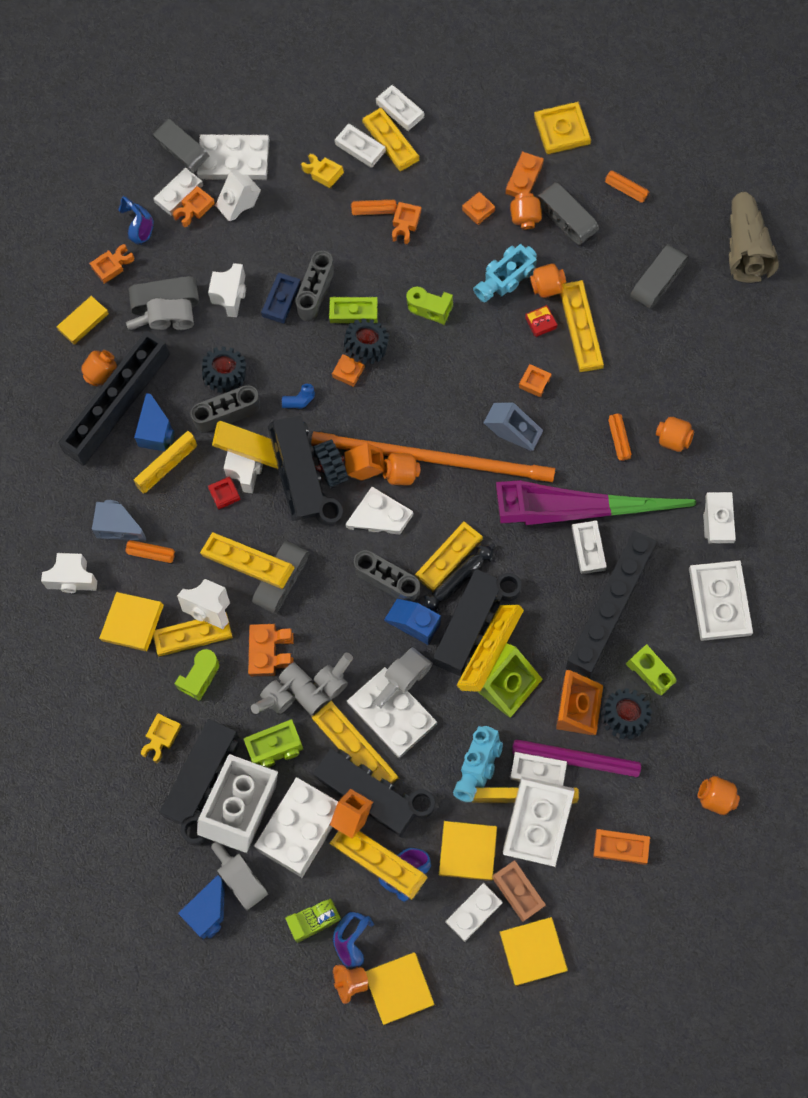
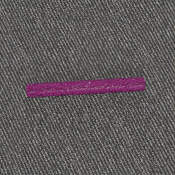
M517 739L513 742L512 753L514 755L517 752L566 761L568 765L638 777L641 772V763Z

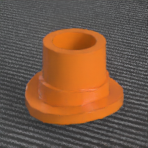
M336 965L333 968L334 986L337 988L343 1004L350 1002L351 996L368 989L367 975L362 967L349 970L343 965Z

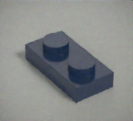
M278 272L261 311L262 317L284 324L301 285V280Z

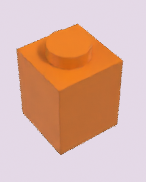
M366 443L344 452L345 469L348 476L363 481L385 472L383 449Z
M350 789L338 801L330 826L353 838L365 825L373 802Z

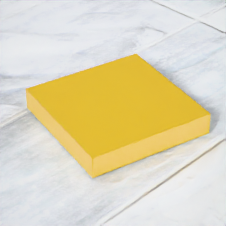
M579 102L534 112V118L546 154L591 144V138Z
M116 592L99 639L104 642L147 652L164 605L159 601Z
M444 821L439 876L492 881L497 826Z
M552 917L500 932L515 986L568 971Z
M415 952L365 971L383 1025L434 1006Z

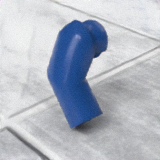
M308 383L302 385L301 392L297 396H282V408H304L315 397L313 385Z

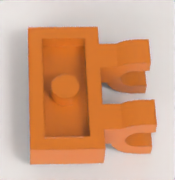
M275 624L250 625L249 676H275V668L286 669L290 664L294 663L291 653L276 656V644H294V633H292L291 629L276 631Z

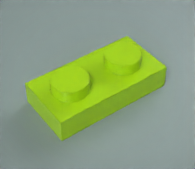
M330 297V323H354L355 320H359L361 323L362 319H366L368 323H370V319L377 323V297Z

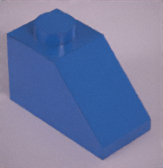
M146 394L134 438L138 447L165 452L168 449V445L173 443L175 433L169 420L152 395Z
M397 599L384 621L428 645L441 625V615L419 603Z
M219 875L178 913L203 940L207 936L209 938L213 937L221 929L219 924L223 921L225 882Z

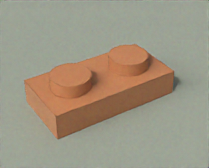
M515 860L492 876L522 922L546 906Z

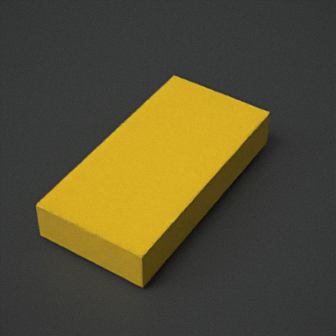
M90 296L57 326V329L75 345L109 313L96 299Z

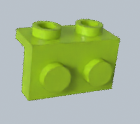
M292 719L243 738L252 763L266 768L275 765V761L279 759H292L300 754L299 751L304 750Z

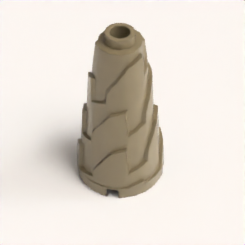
M747 192L738 193L732 199V214L730 215L731 276L733 273L734 279L740 282L762 281V275L767 274L768 279L778 270V256L775 246H772L768 228L765 227L761 210H758L755 198Z

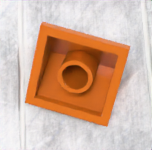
M566 670L556 729L596 735L603 685L571 670Z

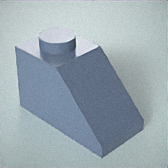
M494 403L484 421V424L498 437L530 451L534 450L543 432L514 403Z
M114 500L96 502L92 531L96 538L146 541V536L140 526L119 502Z

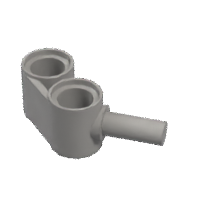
M152 299L147 302L145 315L126 322L127 328L131 331L149 324V327L152 329L162 330L168 328L171 325L170 321H172L173 327L177 330L189 329L194 325L191 301L187 299Z
M414 647L410 648L388 668L385 677L388 679L389 684L373 703L382 708L397 689H401L404 693L407 692L416 680L420 681L428 673L433 663Z
M344 653L335 667H332L330 664L325 666L315 676V684L312 682L307 683L295 695V699L311 716L315 715L346 688L348 682L343 678V672L353 660L351 654Z
M294 662L280 674V683L274 680L265 687L260 694L262 700L252 704L251 711L254 714H258L267 708H272L277 714H281L293 703L297 692L307 683H313V680Z
M215 842L212 844V850L222 862V867L217 871L230 889H233V893L246 910H249L268 895L256 876L252 875L253 872L239 854L231 857L221 843Z

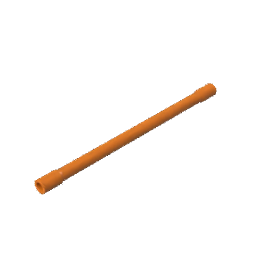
M313 431L312 446L332 439L336 448L351 450L369 443L383 449L384 456H389L392 453H409L417 461L528 477L533 480L552 483L554 480L555 468L504 462L347 438Z

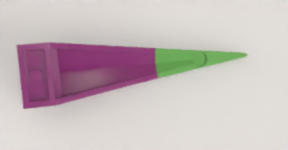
M521 480L496 482L500 523L525 522V525L696 505V500L605 495L556 488Z

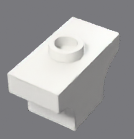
M237 169L231 170L215 206L228 221L235 220L241 212L254 207L261 190L248 175H242Z
M233 263L231 269L226 272H212L208 291L211 304L224 306L229 317H237L240 300L245 298L246 285L244 284L245 272L243 264Z
M227 451L224 464L226 477L230 476L232 479L240 481L243 492L253 493L257 474H261L263 464Z
M732 492L707 493L705 496V512L703 514L705 538H708V543H734L735 526Z
M57 553L54 567L42 572L41 582L47 589H61L65 593H75L76 590L96 591L97 580L92 573L86 572L87 561L82 554Z
M204 579L198 587L190 590L182 589L177 595L182 611L192 615L196 620L208 622L221 629H224L229 621L225 609L230 604L225 587Z

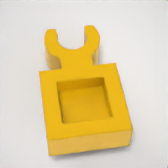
M309 154L311 164L301 163L305 173L311 174L313 180L329 188L344 173L341 165L327 158L320 162L317 156Z
M157 713L146 734V738L151 740V742L142 748L141 755L146 758L148 752L154 750L156 755L153 761L158 763L162 758V747L171 748L182 727L181 724Z

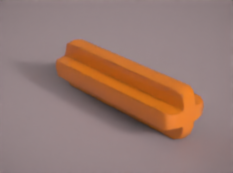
M610 171L606 176L605 182L630 197L640 202H644L648 197L649 191L615 171Z
M396 200L353 201L351 204L352 214H395L397 202Z
M610 415L608 421L617 457L620 461L628 460L632 454L622 415Z
M133 540L127 542L126 552L128 555L172 563L174 560L175 551L172 548Z

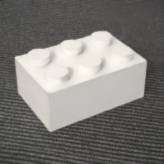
M229 754L198 819L197 835L247 853L275 791L278 772Z
M296 777L254 847L258 852L303 878L333 828L330 826L338 801Z

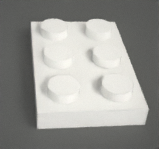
M200 135L199 145L205 149L210 157L198 168L197 175L199 179L226 180L229 172L237 169L242 175H248L252 180H267L268 135Z
M741 561L690 565L689 572L700 640L751 636L753 630Z
M384 667L350 697L347 703L400 759L437 725V721L408 691L404 693L401 689H397L382 708L373 703L389 684L388 679L385 677L387 669Z
M522 776L503 848V855L555 867L574 795V788Z

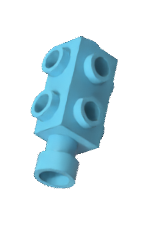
M522 244L516 248L510 246L504 252V258L499 262L493 260L486 268L485 282L481 281L473 288L476 296L484 303L493 297L495 291L502 297L505 293L514 291L522 279L532 276L534 269H536L537 255L531 247L527 246L525 248Z
M478 726L474 732L473 741L469 751L465 754V761L461 768V781L457 782L453 791L454 796L459 800L465 802L473 801L477 791L475 786L484 788L487 779L492 778L494 773L493 763L496 757H500L503 743L500 742L497 730L488 726Z

